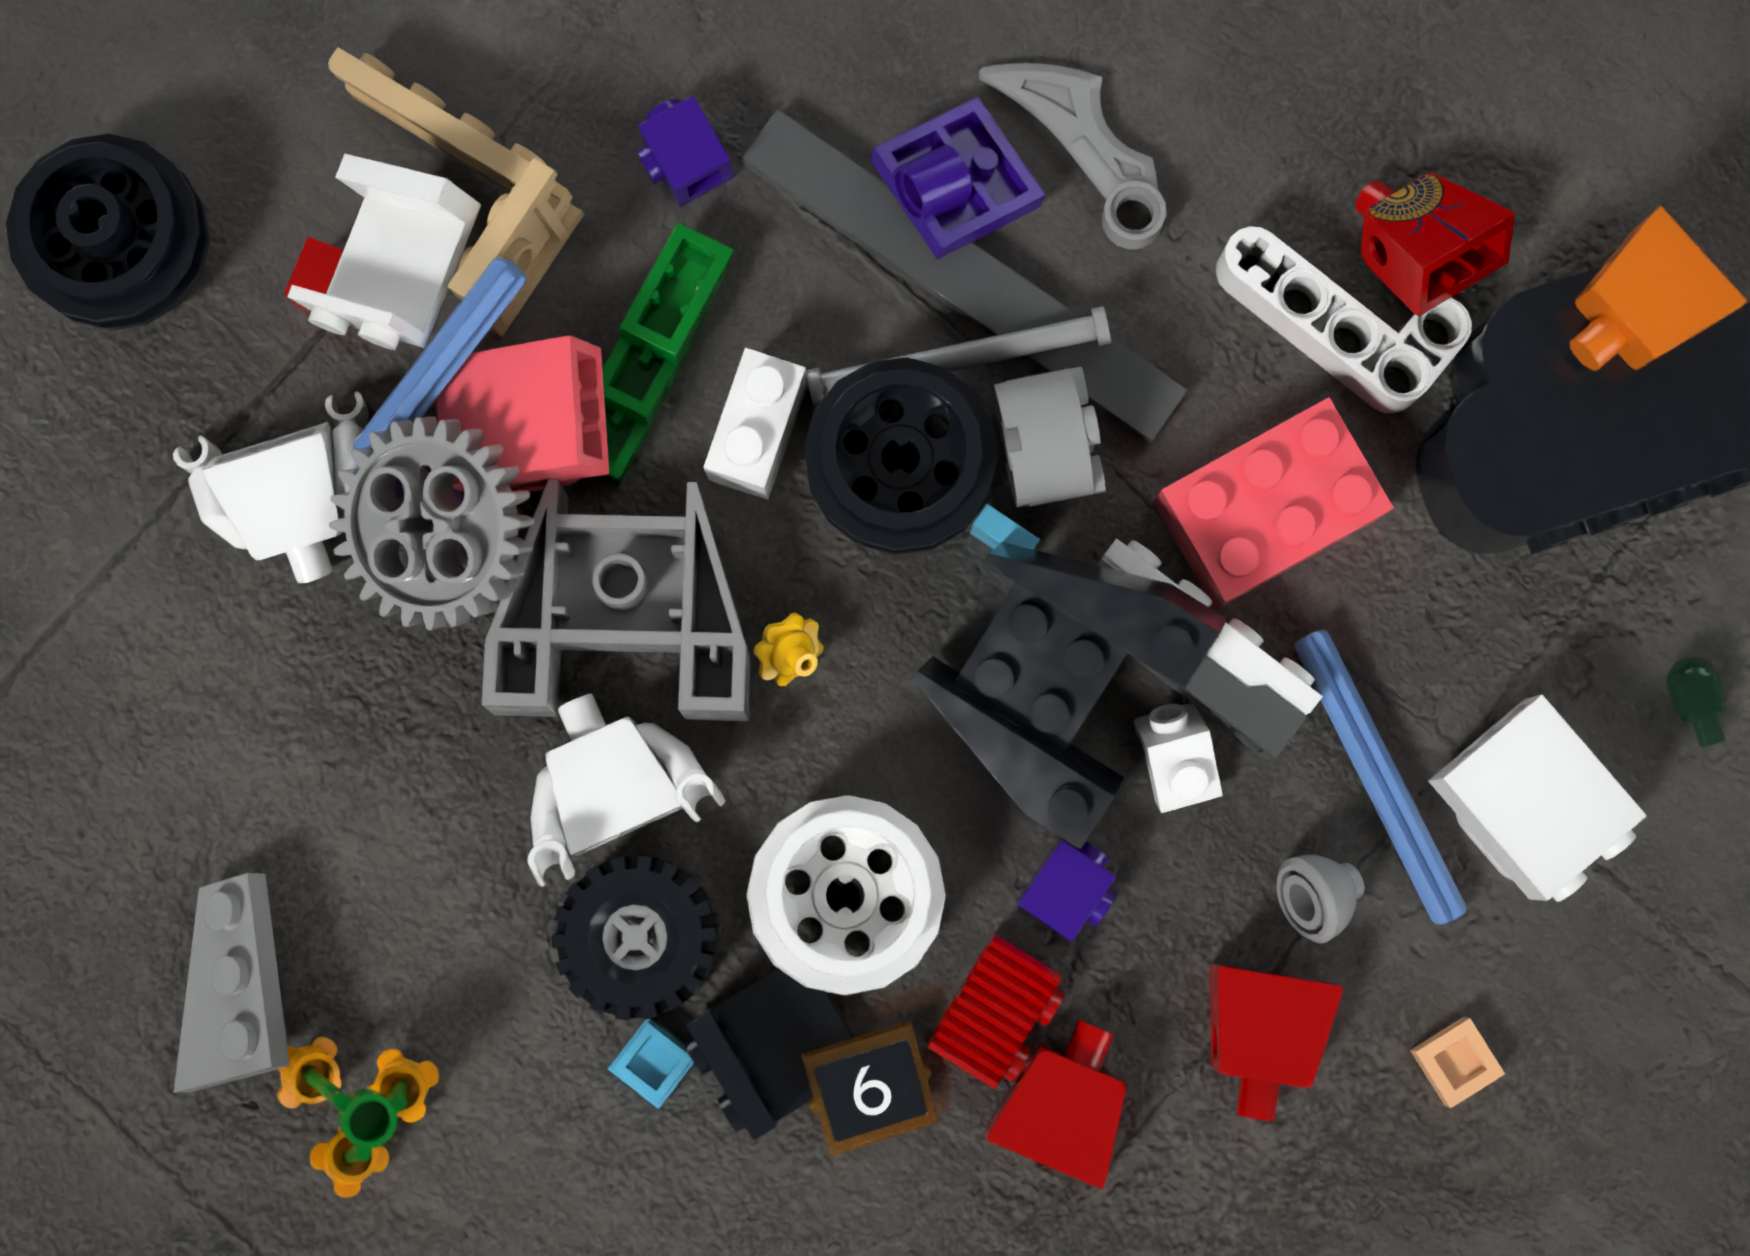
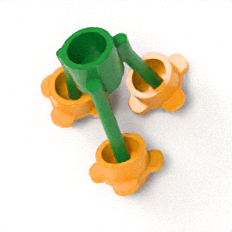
M318 1037L311 1045L299 1048L287 1045L290 1066L278 1069L280 1071L281 1087L277 1092V1098L283 1106L291 1109L299 1107L301 1103L317 1104L324 1100H329L339 1109L337 1115L338 1133L327 1143L316 1144L311 1149L309 1160L315 1170H323L334 1182V1192L338 1196L343 1198L354 1197L360 1192L361 1183L373 1172H381L387 1167L389 1153L381 1145L386 1143L394 1134L397 1126V1117H401L405 1122L413 1123L425 1115L426 1105L424 1100L429 1088L437 1084L439 1070L431 1061L426 1060L418 1063L404 1058L399 1049L390 1048L384 1050L378 1056L377 1066L379 1072L375 1082L364 1089L353 1091L347 1095L340 1090V1070L338 1064L333 1059L337 1054V1046L331 1039Z

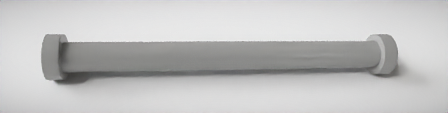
M1104 306L1092 308V315L890 359L908 357L945 367L949 371H955L1097 340L1098 346L1111 344L1105 309ZM866 364L821 373L819 367L807 370L808 385L814 407L818 406L837 380Z

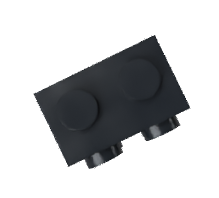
M779 968L686 1024V1027L692 1036L683 1041L688 1054L700 1073L705 1075L713 1071L725 1094L718 1097L717 1101L731 1127L736 1133L746 1128L753 1141L776 1128L780 1119L821 1095L815 1074L816 1067L861 1053L826 992L803 986Z

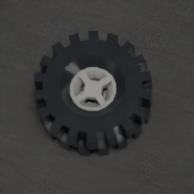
M647 856L613 858L604 864L595 865L584 872L586 875L580 881L574 882L565 893L568 897L563 906H558L554 920L558 921L557 931L555 934H552V949L557 948L559 962L555 964L560 976L565 975L571 986L568 989L577 999L580 997L591 1004L589 1008L599 1014L609 1013L615 1015V1019L628 1021L634 1018L646 1020L658 1017L661 1014L674 1010L689 1000L698 991L703 982L707 980L713 969L712 964L719 948L720 939H717L718 917L717 913L712 909L709 901L711 898L705 888L701 887L693 879L694 876L684 868H679L670 861Z

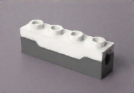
M1116 539L1096 564L1097 566L1170 583L1208 607L1213 603L1206 593L1191 582L1182 579L1177 585L1157 570L1162 564L1160 559L1145 546L1134 540H1131L1126 546ZM1235 618L1229 624L1225 622L1219 637L1185 688L1127 653V655L1188 702L1194 704L1197 709L1265 761L1274 759L1279 755L1305 721L1306 715L1312 712L1323 697L1310 687L1315 679L1304 668L1285 657L1280 663L1259 648L1264 642L1260 635Z

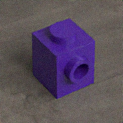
M693 95L681 102L678 99H671L657 105L647 114V121L638 125L644 147L637 150L636 153L653 184L655 185L665 180L679 207L688 204L734 178L730 158Z
M1057 840L1015 904L1066 940L1073 942L1086 921L1094 927L1099 924L1117 896L1109 890L1116 876L1104 869L1110 858L1088 842H1085L1082 848L1079 849L1074 845L1071 846L1064 840Z

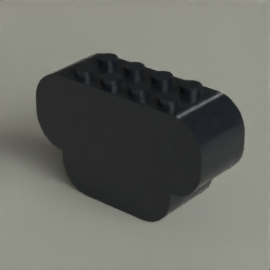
M1602 267L1544 284L1509 298L1491 315L1488 321L1471 332L1467 342L1453 358L1450 383L1457 407L1442 416L1429 428L1418 448L1416 457L1417 481L1429 516L1436 528L1449 541L1472 552L1500 553L1527 544L1530 554L1534 555L1569 543V540L1588 534L1586 525L1590 535L1594 536L1627 525L1629 521L1648 514L1651 517L1689 505V502L1709 495L1710 498L1748 486L1750 483V303H1745L1724 319L1638 370L1631 368L1617 353L1599 370L1593 371L1576 358L1569 343L1590 324L1576 307L1575 300Z

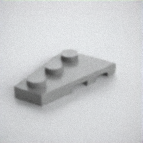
M245 873L199 888L173 1093L194 1092L290 1066L266 874Z

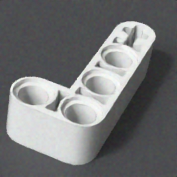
M1250 226L1238 230L1230 237L1217 261L1216 275L1219 284L1227 293L1372 408L1382 413L1395 414L1404 411L1421 397L1464 346L1471 334L1472 321L1468 310L1460 302L1452 298L1420 317L1413 314L1398 332L1395 331L1274 234L1261 227ZM1250 253L1259 261L1247 272L1241 269L1238 263ZM1276 271L1281 277L1269 292L1264 286L1270 281ZM1294 289L1305 293L1311 301V312L1300 314L1290 310L1283 298L1284 291ZM1429 319L1441 323L1447 330L1448 344L1441 345L1430 341L1424 333L1423 321ZM1346 328L1353 331L1359 337L1361 343L1360 352L1354 354L1341 350L1335 343L1333 337L1334 330ZM1397 367L1408 376L1410 382L1409 392L1397 393L1391 390L1385 383L1384 368Z

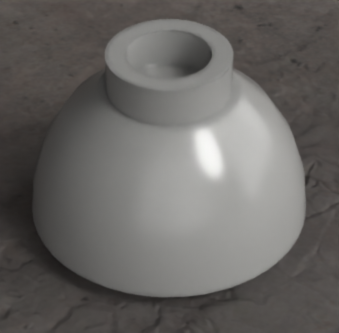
M1315 854L1298 855L1286 859L1278 871L1276 884L1278 900L1285 917L1298 933L1315 943H1326L1338 936L1348 926L1356 909V900L1360 899L1364 894L1363 879L1359 871L1352 864H1338L1333 859Z

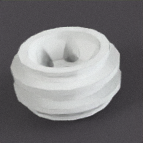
M846 795L810 802L776 825L754 858L746 896L753 934L774 966L807 988L848 995L884 988L917 966L938 935L946 894L939 858L918 825L886 803ZM836 836L843 841L845 852L841 859L830 861L822 855L820 845L824 838ZM881 849L888 852L892 860L891 868L888 872L876 874L870 870L867 859L873 850ZM801 870L809 876L810 887L805 894L794 895L787 890L785 878L791 871ZM832 881L840 887L849 882L857 887L860 902L854 913L846 907L837 912L830 908L827 903L826 892L827 887ZM889 896L898 898L904 906L902 917L895 922L885 920L879 911L882 900ZM804 918H815L822 926V935L815 943H806L798 936L797 927ZM860 931L868 937L869 948L864 955L855 957L847 952L845 939L850 932Z

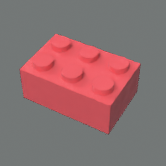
M1330 397L1163 488L1153 500V504L1200 586L1213 603L1211 605L1214 610L1377 521L1394 509Z

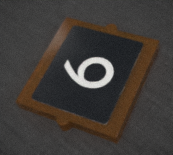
M910 1020L801 1054L813 1097L809 1100V1107L812 1113L819 1116L830 1156L939 1122L927 1081L931 1077L932 1072L926 1063H922Z

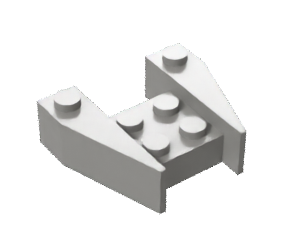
M548 479L533 517L534 524L529 527L525 537V541L533 546L532 551L519 554L516 563L521 566L525 573L523 577L508 580L507 586L511 595L509 598L500 601L485 639L482 706L495 716L558 717L561 650L680 653L678 710L685 720L749 721L751 657L697 482H687L686 517L568 514L567 493L558 479Z

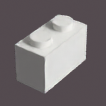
M744 349L703 467L709 481L766 500L769 499L808 386L806 367L752 349Z

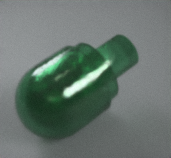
M1686 657L1677 661L1670 668L1666 680L1675 714H1679L1681 722L1692 721L1700 747L1725 741L1718 714L1727 710L1724 703L1727 698L1717 669L1712 663L1700 657Z

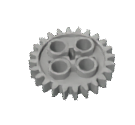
M435 416L415 418L414 424L411 420L391 422V432L386 430L370 433L369 438L372 448H354L351 451L353 459L360 469L339 470L338 476L350 487L349 492L332 495L330 499L335 505L345 509V518L329 522V528L345 532L347 541L338 545L333 550L334 554L340 556L351 555L354 561L345 572V579L363 577L366 583L359 598L365 601L382 596L379 615L386 617L401 612L402 626L405 627L421 624L423 620L427 630L446 627L447 622L451 627L470 623L471 615L476 618L493 612L490 600L498 601L509 598L511 595L503 579L511 580L523 577L525 573L521 566L513 560V556L531 552L533 548L527 541L518 537V529L534 524V518L517 514L516 505L530 497L529 491H511L509 483L520 471L518 466L499 469L496 464L504 448L501 445H491L480 449L483 430L479 428L468 429L461 433L460 420L457 419L440 420L439 424ZM427 465L431 468L430 473L425 469ZM456 476L462 482L465 491L462 504L454 496L453 484ZM398 478L405 490L402 504L395 492V484ZM428 519H432L434 527L429 526ZM459 542L467 551L468 564L466 569L461 566L457 558L456 552ZM400 544H403L408 553L409 561L407 568L403 566L399 558ZM431 573L437 578L436 581L432 579Z

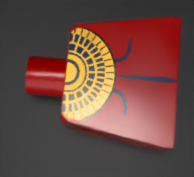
M1425 174L1396 192L1381 181L1376 180L1365 186L1357 198L1356 211L1363 216L1361 255L1364 263L1418 317L1509 263L1515 213L1437 174Z

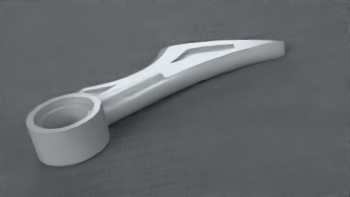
M1035 63L993 65L982 67L979 70V79L1017 102L1053 133L1106 199L1102 213V228L1109 240L1116 246L1128 250L1142 249L1155 241L1160 235L1167 214L1166 202L1158 191L1153 158L1124 145L1107 126L1100 104L1101 76L1063 66ZM1127 201L1141 202L1148 207L1151 213V222L1140 230L1125 228L1117 218V208Z

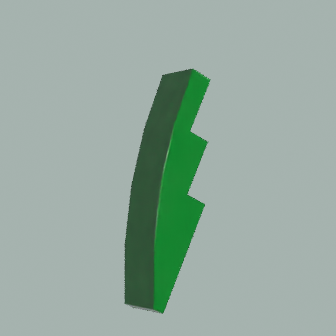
M677 223L621 323L619 327L620 338L602 368L609 474L599 475V477L618 486L624 480L649 433L701 328L734 255V249L680 223Z

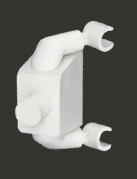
M355 391L356 407L351 413L346 415L338 414V403L333 394L327 397L325 407L333 424L336 426L333 431H331L329 423L326 422L223 455L216 445L203 436H199L198 441L202 445V454L195 462H193L186 450L180 446L177 447L173 452V459L178 466L191 474L188 483L202 523L235 548L247 549L255 560L266 559L286 552L297 583L311 582L332 573L334 570L323 540L342 534L340 531L329 528V522L345 518V509L330 501L332 495L346 494L350 489L338 476L339 470L360 469L354 461L351 451L353 450L354 441L363 431L362 427L365 426L369 417V411L362 395Z
M593 694L578 697L557 708L571 742L545 754L547 766L537 775L530 817L533 848L528 855V864L538 885L541 887L545 886L543 879L545 870L554 864H560L566 880L572 879L575 869L565 850L566 844L570 855L580 856L682 809L695 822H698L701 818L695 811L697 802L701 798L711 795L721 807L725 803L724 796L705 774L688 745L655 723H641L637 725L634 719L629 716L606 726Z

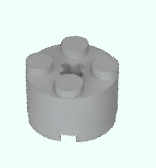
M1081 366L993 384L999 434L1004 445L1007 460L1005 464L1016 508L1031 507L1106 492L1099 455L1090 456V453L1094 452V445L1100 444V433L1094 406L1081 407V405L1088 404L1086 381Z

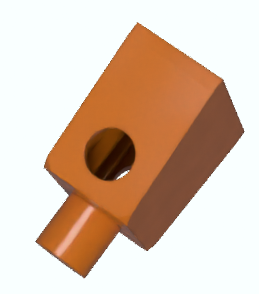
M1660 206L1630 232L1576 298V307L1590 324L1570 341V348L1576 358L1593 371L1599 370L1617 353L1631 368L1638 370L1742 307L1747 300L1663 207Z

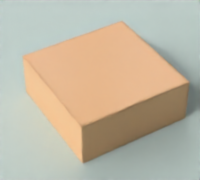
M1468 1017L1460 1018L1410 1050L1444 1106L1449 1108L1454 1107L1505 1075L1476 1026Z

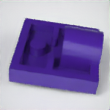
M978 97L874 147L870 159L937 260L1040 208L1045 198V193Z

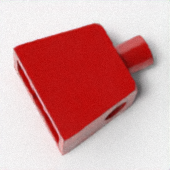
M1210 964L1211 1066L1213 1070L1220 1074L1241 1077L1236 1115L1263 1121H1275L1280 1084L1303 1088L1312 1087L1339 1006L1343 986Z
M1078 1019L1064 1054L1037 1044L988 1121L983 1132L986 1140L1103 1190L1107 1180L1126 1092V1083L1122 1079L1101 1070L1114 1034Z

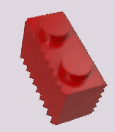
M993 933L926 1043L927 1047L993 1089L998 1086L1002 1077L1012 1083L1031 1053L1032 1049L1023 1044L1035 1022L1037 1021L1043 1026H1047L1065 996L1063 991L1056 988L1063 976Z

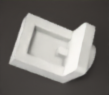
M1167 704L1154 709L1149 715L1134 719L1135 732L1144 748L1154 799L1161 813L1223 796L1210 730L1194 704Z

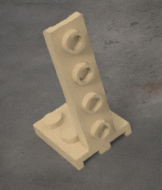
M337 47L329 59V69L336 78L345 83L346 90L353 98L510 192L503 194L496 200L488 215V226L476 244L463 251L454 276L447 285L451 292L462 301L494 258L500 256L514 262L526 275V283L490 328L491 331L503 337L584 216V213L570 203L573 197L568 189L555 181L558 175L556 171L547 166L532 151L517 143L514 144L511 150L505 148L493 140L496 134L474 116L464 113L460 120L443 110L445 103L424 86L413 83L411 88L407 89L393 80L396 76L395 73L377 58L368 53H363L361 58L357 59Z

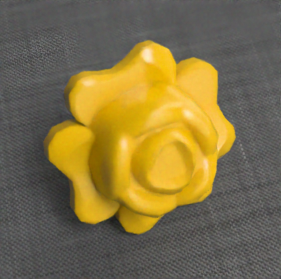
M794 612L782 622L768 624L764 629L762 641L756 644L753 650L754 655L760 661L759 676L766 681L774 679L778 685L786 686L795 677H805L812 674L818 665L817 657L824 649V646L818 639V622L811 618L803 620L800 614Z

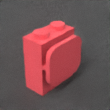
M567 335L471 353L433 402L437 412L438 424L440 420H460L461 433L468 429L479 428L483 430L480 449L491 445H501L504 448L496 465L499 469L518 466L520 470L509 483L511 491L522 490L532 492L544 490L548 479H558L562 487L576 483L581 478L609 474L601 348L586 341ZM456 476L453 489L465 492L462 482Z

